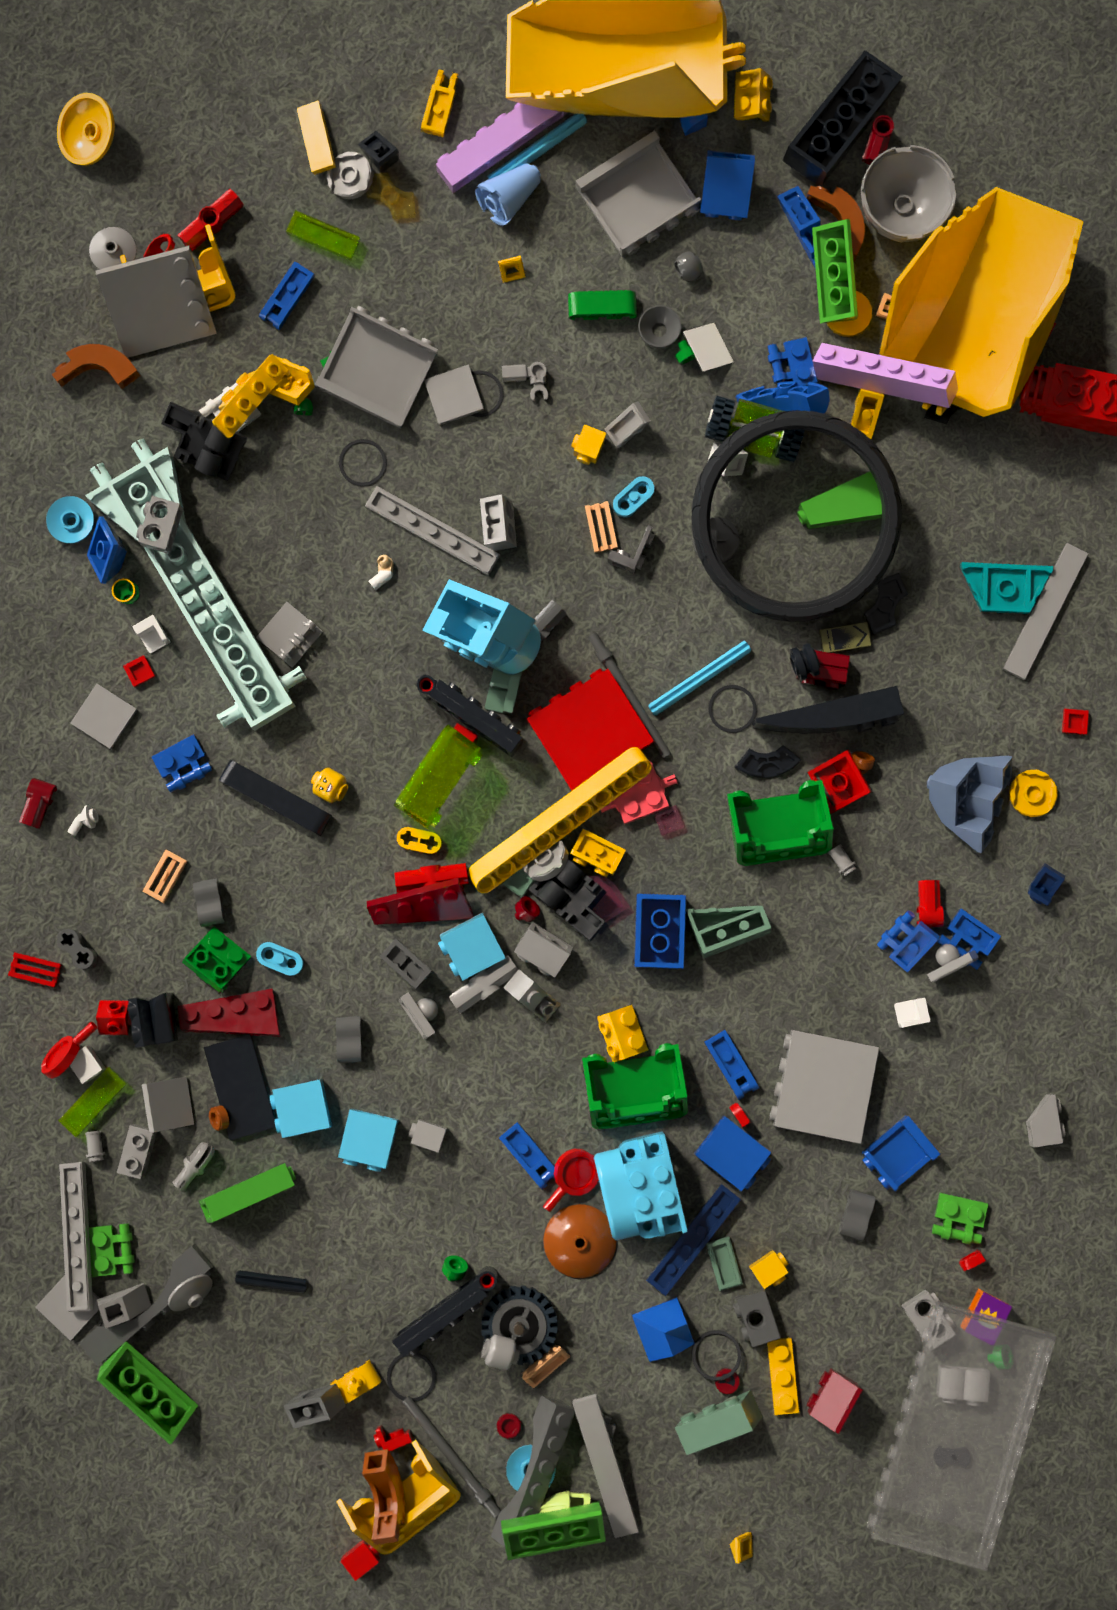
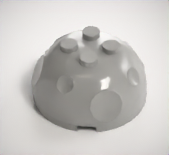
M910 145V147H893L886 150L870 164L862 180L861 202L866 220L878 231V234L897 242L918 241L929 237L935 229L944 225L955 207L956 191L954 176L950 167L938 154L921 146Z

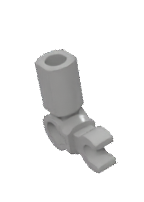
M534 362L530 367H526L525 364L502 366L503 382L526 381V378H530V384L534 386L530 392L531 400L535 401V393L538 391L543 393L544 400L548 398V391L544 387L547 370L543 363Z

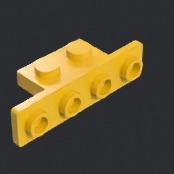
M271 354L256 371L248 374L246 372L237 379L236 383L238 385L233 391L231 389L228 390L221 398L223 402L218 407L221 411L212 421L213 425L227 438H231L288 372V369Z

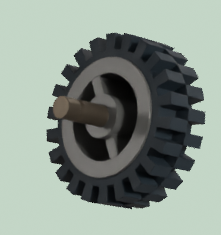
M516 1285L510 1286L508 1289L501 1290L488 1302L483 1313L481 1331L484 1342L493 1335L513 1339L516 1342V1349L520 1350L517 1361L518 1365L530 1364L536 1359H541L551 1349L557 1334V1316L551 1301L542 1292H538L537 1289L533 1287L528 1288L524 1285H521V1287H516Z

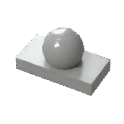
M637 401L605 428V431L616 448H620L633 436L642 432L651 420Z
M951 944L941 945L936 951V960L942 967L927 974L930 981H938L978 960L979 957L976 951L968 952L959 957V951L955 946Z
M409 992L399 999V1003L423 1039L426 1040L435 1033L429 1021L433 1020L438 1014L436 1002L430 998H422L415 1003Z

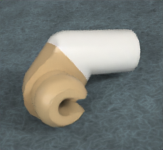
M387 555L378 557V574L369 580V583L375 590L384 585L393 576V561Z

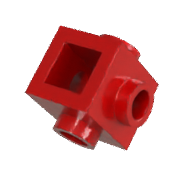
M100 1000L96 1015L99 1035H128L129 1027L132 1025L128 1011V1001Z

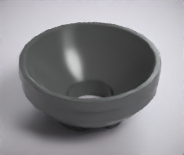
M655 305L648 308L639 319L638 330L640 337L652 348L662 349L671 346L678 339L681 332V320L678 314L672 308L664 305ZM663 324L666 327V334L661 337L655 336L652 332L653 326Z

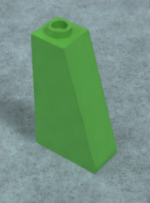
M870 471L800 503L798 507L800 511L797 512L801 524H806L808 529L880 519L882 518V504L877 484Z
M284 1163L201 1199L199 1204L207 1223H211L295 1186L293 1180H296L292 1168L290 1166L287 1167Z

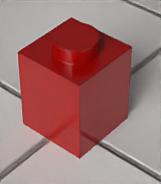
M362 1540L344 1554L340 1562L356 1581L378 1564L381 1557L378 1555L380 1552Z

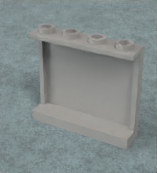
M655 130L576 180L577 191L621 256L625 254L633 255L640 249L639 245L642 243L655 241L660 236L659 233L664 229L672 230L680 223L679 220L687 216V218L694 216L699 211L701 198L694 196L659 144L660 138Z
M351 306L350 313L320 376H318L315 387L401 429L438 349L434 347L435 343L428 339L422 338L420 341L412 337L414 333L408 329L401 327L398 330L391 326V321L383 317L376 319L370 316L371 312L361 306H358L357 309Z
M791 1030L790 1034H786L783 1048L787 1049L786 1058H781L779 1072L783 1073L781 1082H776L774 1096L778 1097L777 1105H772L770 1120H773V1126L861 1144L879 1047Z

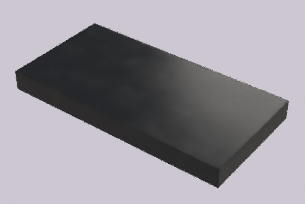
M247 1034L203 1047L219 1104L228 1113L229 1126L227 1133L229 1140L275 1128V1117L252 1036Z

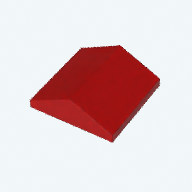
M849 749L807 772L811 780L818 781L815 775L817 773L823 781V785L835 805L834 807L832 806L826 795L830 814L872 792Z

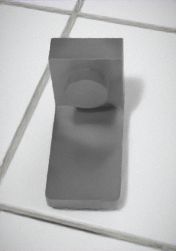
M648 525L634 559L630 558L631 555L623 550L618 549L617 552L611 550L607 563L633 574L636 568L641 569L646 557L642 555L645 546L650 548L655 534L651 533L653 527Z

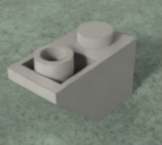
M518 970L503 987L545 1023L561 1005L521 970Z
M1046 1094L1026 1121L1031 1147L1063 1143L1062 1137H1065L1064 1124L1060 1123L1058 1114L1061 1113V1103L1055 1094Z
M144 1283L97 1299L105 1328L128 1321L151 1307Z

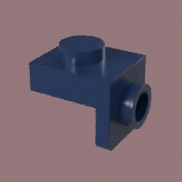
M1044 863L1029 885L1028 894L1030 898L1038 904L1043 903L1049 906L1053 895L1065 880V875Z

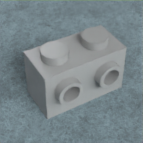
M531 922L514 952L522 961L526 963L531 962L536 965L541 973L556 977L573 947L534 922Z

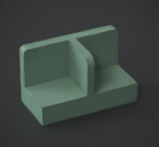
M493 669L485 709L512 715L522 672L506 674Z

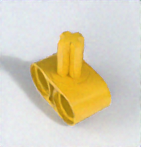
M367 1360L365 1364L359 1368L352 1369L339 1380L331 1382L330 1385L337 1383L344 1402L347 1404L380 1384L382 1380L371 1361Z

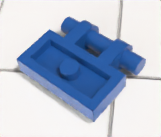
M807 337L784 342L785 352H778L777 344L768 346L769 355L767 357L769 364L772 363L774 371L772 377L777 387L779 383L791 380L797 381L798 386H808L809 382L818 383ZM787 360L790 372H783L781 361Z
M194 734L152 756L162 778L172 775L174 779L166 784L170 793L178 788L179 790L185 788L186 784L197 778L200 780L206 777L205 774L213 770L209 762L201 766L199 765L197 760L206 755ZM191 764L193 770L181 776L178 770Z
M959 909L946 928L954 935L951 939H948L942 934L937 943L955 946L959 951V957L974 950L977 954L981 952L983 955L988 956L1001 936L963 909ZM961 939L972 946L968 952L957 945ZM978 959L969 965L978 970L982 962Z
M909 910L895 920L896 924L890 930H886L881 935L882 939L877 943L878 947L882 950H885L888 946L893 948L894 950L889 958L907 973L940 937L922 921L916 927L911 925L910 922L915 915ZM901 931H904L907 936L900 942L897 936Z

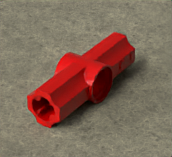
M229 189L211 206L201 209L199 216L178 234L179 239L185 246H189L190 251L193 252L208 238L205 227L208 224L205 222L209 217H216V221L210 224L212 232L215 234L222 229L223 224L244 206V203L234 191Z
M466 863L447 866L430 865L420 867L417 870L394 873L397 893L454 878H459L461 885L469 884Z

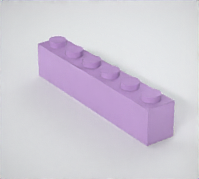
M517 103L514 106V110L508 114L503 113L498 116L495 123L491 126L482 127L471 140L462 141L455 151L442 155L438 159V163H436L437 172L452 193H455L565 116L567 112Z
M825 343L821 344L813 359L818 380L950 408L958 391L956 373L949 369Z

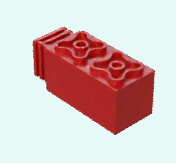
M1056 363L1054 367L1044 368V365H1040V367L1035 366L1021 391L1019 400L1020 412L1036 413L1037 416H1042L1041 421L1117 436V374Z

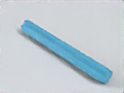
M574 114L489 174L488 180L537 159L587 123L585 115Z
M746 641L741 642L650 703L648 707L652 714L658 715L749 654L751 648Z

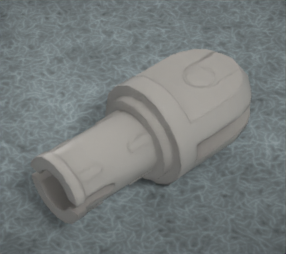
M206 1142L200 1143L194 1152L183 1160L185 1167L176 1179L173 1180V1185L176 1188L181 1186L180 1190L185 1191L196 1175H203L206 1171V1165L214 1155V1147L212 1145L208 1147Z

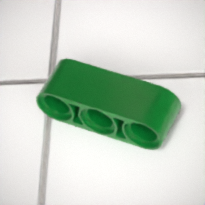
M631 290L571 292L568 294L569 319L598 320V317L622 319V317L630 316V319L636 318V292Z

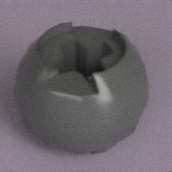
M691 251L681 253L674 262L679 277H683V280L687 282L695 281L703 271L699 257Z

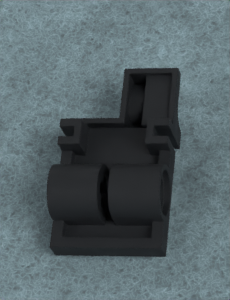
M170 402L161 424L183 434L174 454L176 459L179 460L185 455L184 463L194 465L198 471L206 475L229 481L248 437L235 432L231 438H227L213 425V420L203 417L199 421L201 413Z
M569 859L564 869L557 876L546 881H536L529 889L531 893L590 941L598 933L601 935L609 926L592 911L607 892Z

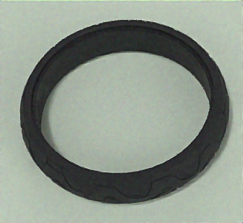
M795 410L778 412L745 424L723 441L711 455L700 474L694 492L691 515L692 533L702 565L711 580L730 600L754 614L773 620L787 622L818 620L835 615L857 603L874 588L887 571L896 552L901 534L902 502L900 490L892 468L883 453L872 440L856 427L839 418L814 411ZM793 429L821 432L849 446L860 456L871 471L877 484L882 504V524L879 540L864 569L855 579L837 592L807 602L772 600L742 585L732 576L721 561L713 542L710 524L711 503L715 488L722 473L733 458L745 447L766 435Z

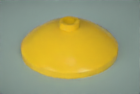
M82 93L73 97L63 108L57 125V140L61 152L70 162L82 166L92 165L103 158L109 150L114 137L115 122L108 103L98 95Z

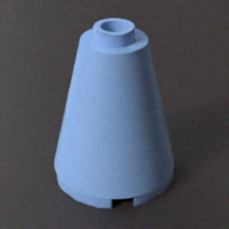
M524 164L484 181L475 190L477 201L483 211L488 208L494 215L490 218L493 222L504 226L513 218L539 185L540 172L534 165Z

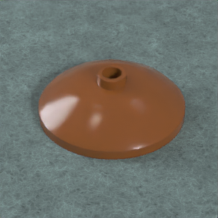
M576 1204L561 1209L550 1219L544 1232L543 1243L548 1260L555 1269L569 1277L587 1278L598 1274L607 1267L615 1253L616 1240L612 1237L608 1217L593 1206ZM578 1238H582L585 1244L582 1247H578L575 1241Z

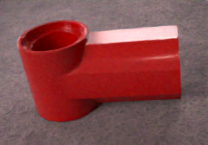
M940 880L918 881L919 906H917L916 911L919 913V922L922 921L929 928L943 927L944 912L943 907L940 905Z

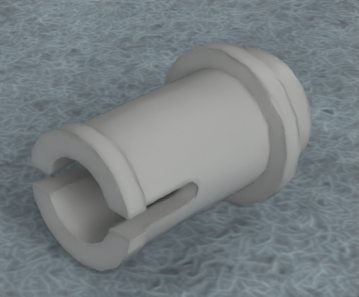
M841 844L828 852L840 869L839 874L842 873L845 877L856 870L854 866L856 864L855 861L852 862Z
M101 1131L85 1133L88 1149L86 1158L89 1157V1162L104 1160L103 1155H106V1153L102 1149Z

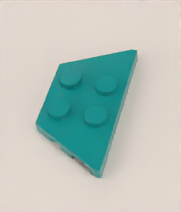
M960 563L962 573L981 612L1029 614L1053 571V566Z

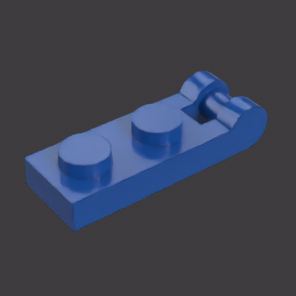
M294 261L261 310L259 318L264 321H270L273 323V327L280 330L314 279V273ZM275 306L281 310L278 315L272 312Z
M726 1030L704 1041L738 1100L744 1098V1094L751 1090L754 1092L759 1089L757 1082ZM744 1076L747 1082L739 1086L736 1080Z
M518 1122L515 1123L499 1139L543 1190L554 1177L555 1166ZM544 1165L547 1171L540 1176L536 1170Z

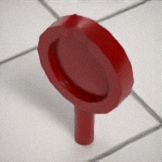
M90 1022L74 1038L66 1036L59 1040L45 1056L41 1064V1072L50 1079L61 1075L76 1058L80 1045L98 1029L96 1024Z
M574 1148L566 1151L558 1158L554 1168V1177L559 1187L543 1205L547 1211L551 1212L566 1193L580 1196L590 1192L596 1186L599 1178L594 1155L584 1149Z

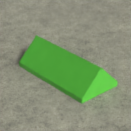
M850 219L813 227L820 323L857 320L858 311Z
M127 1341L99 1369L97 1381L169 1444L173 1443L198 1407L191 1398Z
M599 1502L501 1521L508 1560L606 1542Z

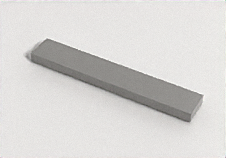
M378 486L375 487L365 505L371 511L488 576L500 557V554Z
M1068 543L1065 544L1002 670L1025 680L1088 553Z
M85 1162L59 1164L67 1312L93 1310L86 1165Z
M593 1394L574 1399L572 1404L614 1537L618 1538L638 1533L639 1527L598 1396Z

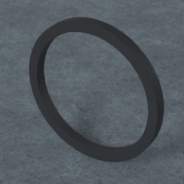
M481 370L471 372L472 375L484 374L491 377L499 387L500 397L496 406L486 413L471 415L474 417H485L494 413L501 405L503 388L500 381L493 374Z
M358 439L350 442L342 450L339 457V468L344 478L350 483L357 486H368L377 482L384 474L386 456L383 449L377 443L367 439ZM369 443L375 446L382 455V470L375 479L369 482H356L350 479L344 472L342 465L343 456L354 444Z
M727 685L721 687L710 699L708 707L709 716L714 725L725 732L735 733L746 729L751 725L756 716L755 699L747 689L741 686ZM726 689H739L745 692L752 701L753 713L751 719L743 727L737 729L725 728L717 723L713 716V701L720 692Z
M712 1330L702 1334L696 1340L692 1350V1360L696 1370L703 1377L709 1380L720 1381L729 1378L737 1371L741 1362V1350L738 1342L732 1335L721 1330ZM708 1335H724L732 1340L736 1346L738 1353L736 1365L731 1372L724 1376L713 1377L707 1375L697 1364V1346Z
M416 1353L413 1356H418L429 1364L432 1371V1383L426 1393L412 1398L414 1402L428 1396L436 1382V1372L432 1362L420 1353ZM400 1354L391 1362L388 1368L387 1383L391 1392L397 1398L404 1400L406 1397L401 1396L395 1391L390 1378L394 1364L403 1358Z

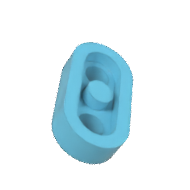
M643 476L634 479L614 498V512L623 518L633 515L653 496V482ZM644 486L647 491L644 494H640L638 488ZM627 502L629 508L624 510L620 507V504Z
M263 943L256 952L257 960L262 965L286 975H297L304 966V961L300 954L275 943ZM267 950L273 951V958H266L265 953ZM294 959L296 966L289 968L287 965L288 960Z

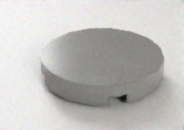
M345 152L335 158L336 168L327 171L328 186L337 196L343 199L361 197L368 191L373 181L374 173L371 164L364 156L357 152Z
M559 840L524 866V872L532 880L546 881L557 876L564 869L568 861L569 853L567 847Z

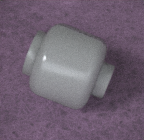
M493 1335L490 1339L487 1338L485 1340L481 1358H484L487 1366L506 1371L512 1364H517L520 1350L516 1349V1342L513 1339Z

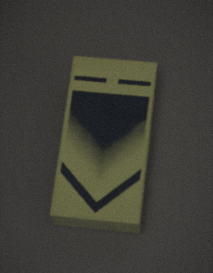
M867 622L819 631L823 652L834 653L871 646Z

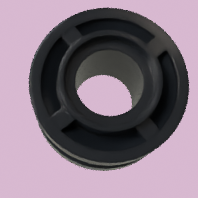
M810 643L802 645L801 651L797 647L790 649L791 665L800 681L806 680L808 673L813 677L820 675L819 660Z

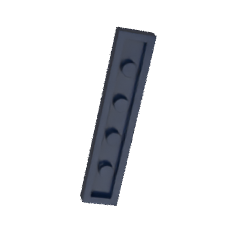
M720 1184L688 1225L687 1232L681 1234L646 1281L666 1296L741 1199L723 1184Z

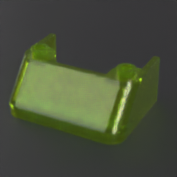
M447 724L396 799L394 807L426 830L430 831L432 829L431 826L435 828L442 818V815L439 814L441 807L467 768L471 765L476 767L483 756L482 749Z

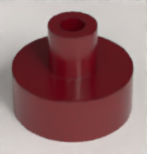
M524 896L515 904V918L519 921L531 922L540 914L537 903L530 897Z

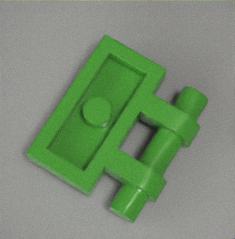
M939 1193L935 1217L944 1219L943 1226L933 1224L932 1234L940 1235L942 1239L949 1240V1238L962 1240L964 1244H980L982 1235L973 1233L974 1226L984 1228L988 1203ZM952 1221L964 1223V1231L951 1228Z
M129 1223L119 1224L120 1234L113 1233V1225L89 1227L92 1277L116 1275L117 1264H123L124 1274L133 1273L132 1263L135 1262V1259L131 1253L130 1241L133 1238L132 1233L129 1232ZM114 1242H121L122 1256H116Z

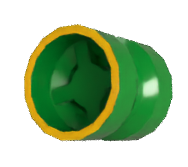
M122 578L113 584L112 595L119 602L133 604L140 596V589L136 583Z

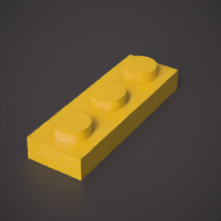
M781 1338L767 1342L774 1415L799 1413L792 1338Z

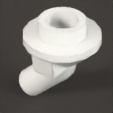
M86 805L81 814H78L74 819L68 832L76 836L83 824L91 829L95 828L96 822H98L96 809Z

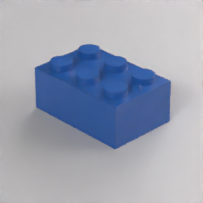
M636 895L634 967L684 968L686 895Z

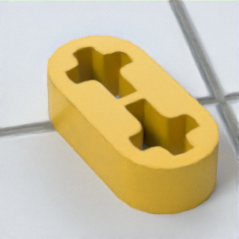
M405 827L397 834L398 844L408 850L435 854L442 847L441 838L433 832ZM407 831H410L412 837L418 838V842L410 841L408 845H405L401 836L406 835ZM430 836L434 837V841L438 842L437 847L433 846L432 850H428V846L422 844L421 839L429 840Z

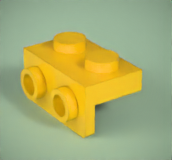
M762 68L736 72L734 118L736 120L760 118L763 121H769L772 111L770 95L773 81L771 76Z
M275 356L288 369V372L269 394L299 405L315 388L311 371L304 366L296 365L287 359Z
M582 829L570 855L574 856L572 861L584 867L588 863L596 867L594 872L607 878L608 874L614 875L626 850Z
M632 1005L597 1017L599 1029L607 1044V1052L613 1062L648 1051Z

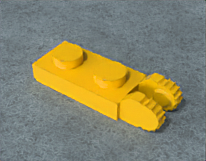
M439 69L435 83L432 84L421 125V132L444 137L456 94L455 88L458 74H452L448 88L442 87L441 84L444 81L445 74L444 70Z

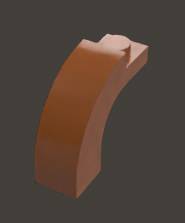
M811 185L806 197L809 203L829 211L838 221L850 219L853 262H855L863 243L865 232L864 218L858 204L847 192L839 187H836L832 195L821 186L814 187Z
M87 344L69 350L66 354L71 361L60 364L52 374L59 385L63 387L84 371L99 369L110 374L121 389L141 376L124 354L112 347L101 344Z
M388 1449L367 1452L364 1456L362 1475L368 1482L374 1499L375 1515L372 1541L375 1545L398 1542L400 1526L405 1525V1499L398 1467Z

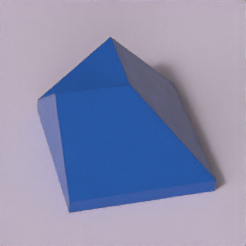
M99 516L87 557L100 583L106 584L120 571L127 551L104 517Z
M677 1298L632 1315L649 1362L675 1356L695 1344Z

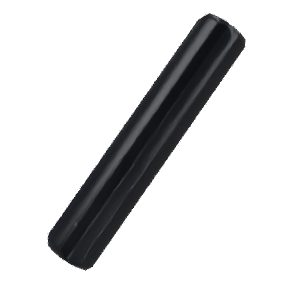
M241 1270L237 1271L235 1276V1283L239 1285L305 1293L308 1285L306 1279Z

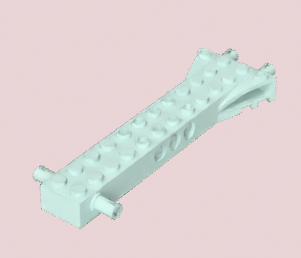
M145 439L138 440L142 450L136 442L131 445L141 463L116 478H111L104 463L97 464L101 474L95 466L92 467L90 472L94 475L100 487L85 495L90 502L136 541H138V538H136L138 527L140 524L143 525L145 520L143 515L145 504L147 501L150 502L152 496L179 503L183 507L171 451L167 447L153 455ZM167 508L159 509L156 514L157 518L165 517L168 512ZM183 509L170 554L146 547L144 549L236 701L234 706L217 714L222 726L226 728L229 724L243 717L246 718L250 727L256 731L296 707L288 694V689L307 678L300 666L282 677L280 675L277 676L188 527ZM153 531L149 537L150 541L158 540L161 534L160 531Z

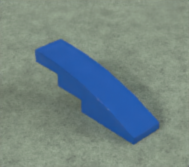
M796 186L778 195L777 199L815 267L812 228L821 226V221L799 186Z

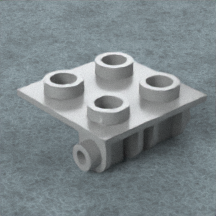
M286 602L256 638L293 668L323 631L291 604Z

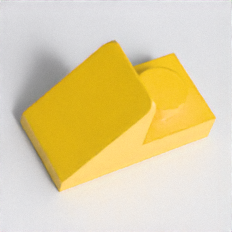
M861 389L855 400V410L851 425L863 432L869 439H872L884 394Z

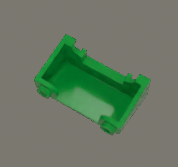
M822 780L805 781L799 787L798 794L751 800L750 794L741 790L727 794L738 864L749 866L826 854L832 849L833 826Z
M665 1043L660 1045L655 1050V1056L607 1063V1059L600 1054H591L588 1057L582 1058L593 1128L608 1129L677 1119L687 1115V1092L678 1044Z

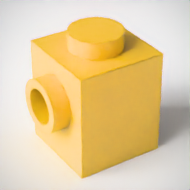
M584 424L581 434L575 435L571 445L574 448L576 460L586 465H590V462L596 464L606 439V433Z
M774 1250L749 1266L764 1289L771 1284L773 1286L779 1285L786 1279L784 1275L789 1273L785 1268L789 1265L781 1252L776 1255Z

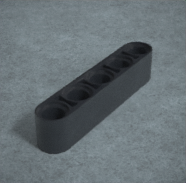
M231 759L219 778V781L319 836L322 835L332 817L326 811Z

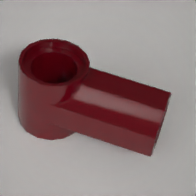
M882 115L875 119L862 157V161L870 165L875 158L887 150L894 130V122L890 117ZM885 126L888 132L880 133L877 127Z
M32 778L26 791L27 801L19 822L40 829L48 805L50 806L53 802L51 798L53 792L57 791V785Z

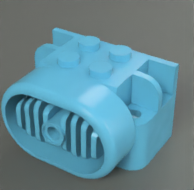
M450 579L423 628L424 632L438 637L445 642L443 646L454 652L459 650V655L469 661L475 658L474 662L485 668L487 666L506 674H517L528 668L535 660L541 644L540 632L534 624L535 620L505 601Z
M662 1131L627 1139L619 1145L618 1149L595 1154L594 1161L614 1240L638 1235L643 1238H653L682 1231V1233L687 1232L666 1138Z

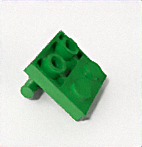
M213 927L183 959L182 963L196 973V976L207 985L209 984L219 993H223L228 987L227 984L250 960L251 955L217 928Z

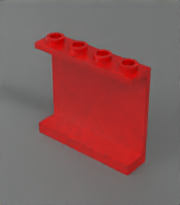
M600 668L589 675L591 679L587 682L582 683V681L575 683L569 688L571 692L564 696L560 693L549 700L550 704L542 709L539 706L528 713L530 715L527 718L528 724L533 728L566 781L570 791L585 782L626 750L638 747L642 751L654 743L651 735L609 669L603 671Z

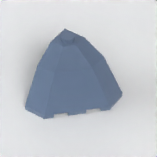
M1012 756L963 758L939 767L928 778L929 800L941 822L979 853L984 851L992 839L994 833L993 817H999L1004 799L999 797L1006 786H1009L1012 778Z

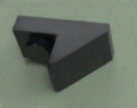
M377 130L358 144L361 151L373 161L380 174L399 160L398 149Z

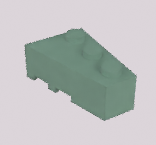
M763 906L699 910L686 909L687 919L703 959L771 933V925Z
M749 1390L738 1396L730 1397L720 1404L709 1405L703 1408L702 1412L695 1415L693 1412L680 1417L681 1421L675 1429L686 1455L753 1431L762 1419V1414L752 1391Z

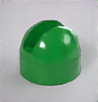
M305 398L299 405L294 404V413L296 415H303L302 411H306L305 415L307 416L313 414V404L309 398Z

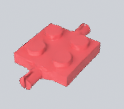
M652 765V770L646 777L601 809V812L603 813L615 808L620 813L625 825L669 808L664 788L678 784L675 775L660 779Z

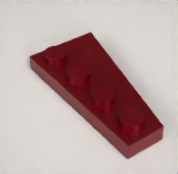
M459 878L369 900L366 906L374 925L473 918L472 908Z
M273 989L177 1006L180 1029L183 1032H220L280 1037Z

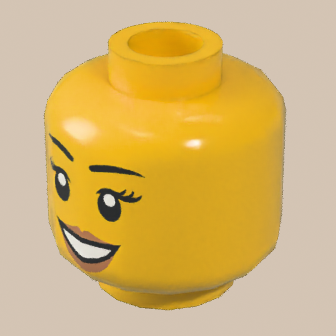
M325 768L321 772L317 771L311 780L313 794L329 803L341 801L348 790L346 777L331 768Z

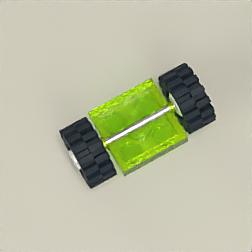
M716 396L708 418L705 437L723 442L729 427L730 430L727 438L733 432L755 419L783 411L739 398L734 417H732L735 401ZM793 429L775 432L754 441L743 450L771 458L776 441L778 440L775 457L794 463L805 430Z

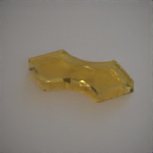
M388 172L374 173L372 184L367 191V199H374L384 203L389 208L393 220L416 218L414 193L398 189L392 183Z

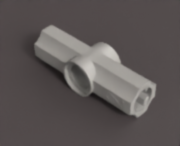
M507 955L502 961L475 975L469 980L468 984L452 993L449 998L461 1014L479 1000L486 999L493 992L500 989L499 986L509 981L518 969Z

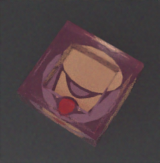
M676 805L653 813L661 836L684 828Z

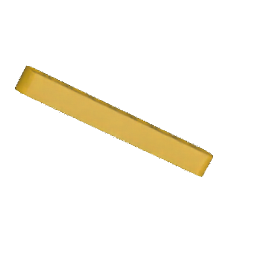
M632 747L626 750L475 862L469 868L468 876L477 891L480 893L492 891L646 777L652 770V764L641 749Z

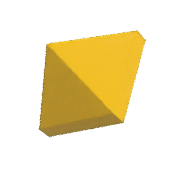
M521 256L498 261L503 283L525 277ZM512 267L519 271L506 275L507 269Z
M751 1532L734 1538L730 1544L736 1563H741L753 1556Z

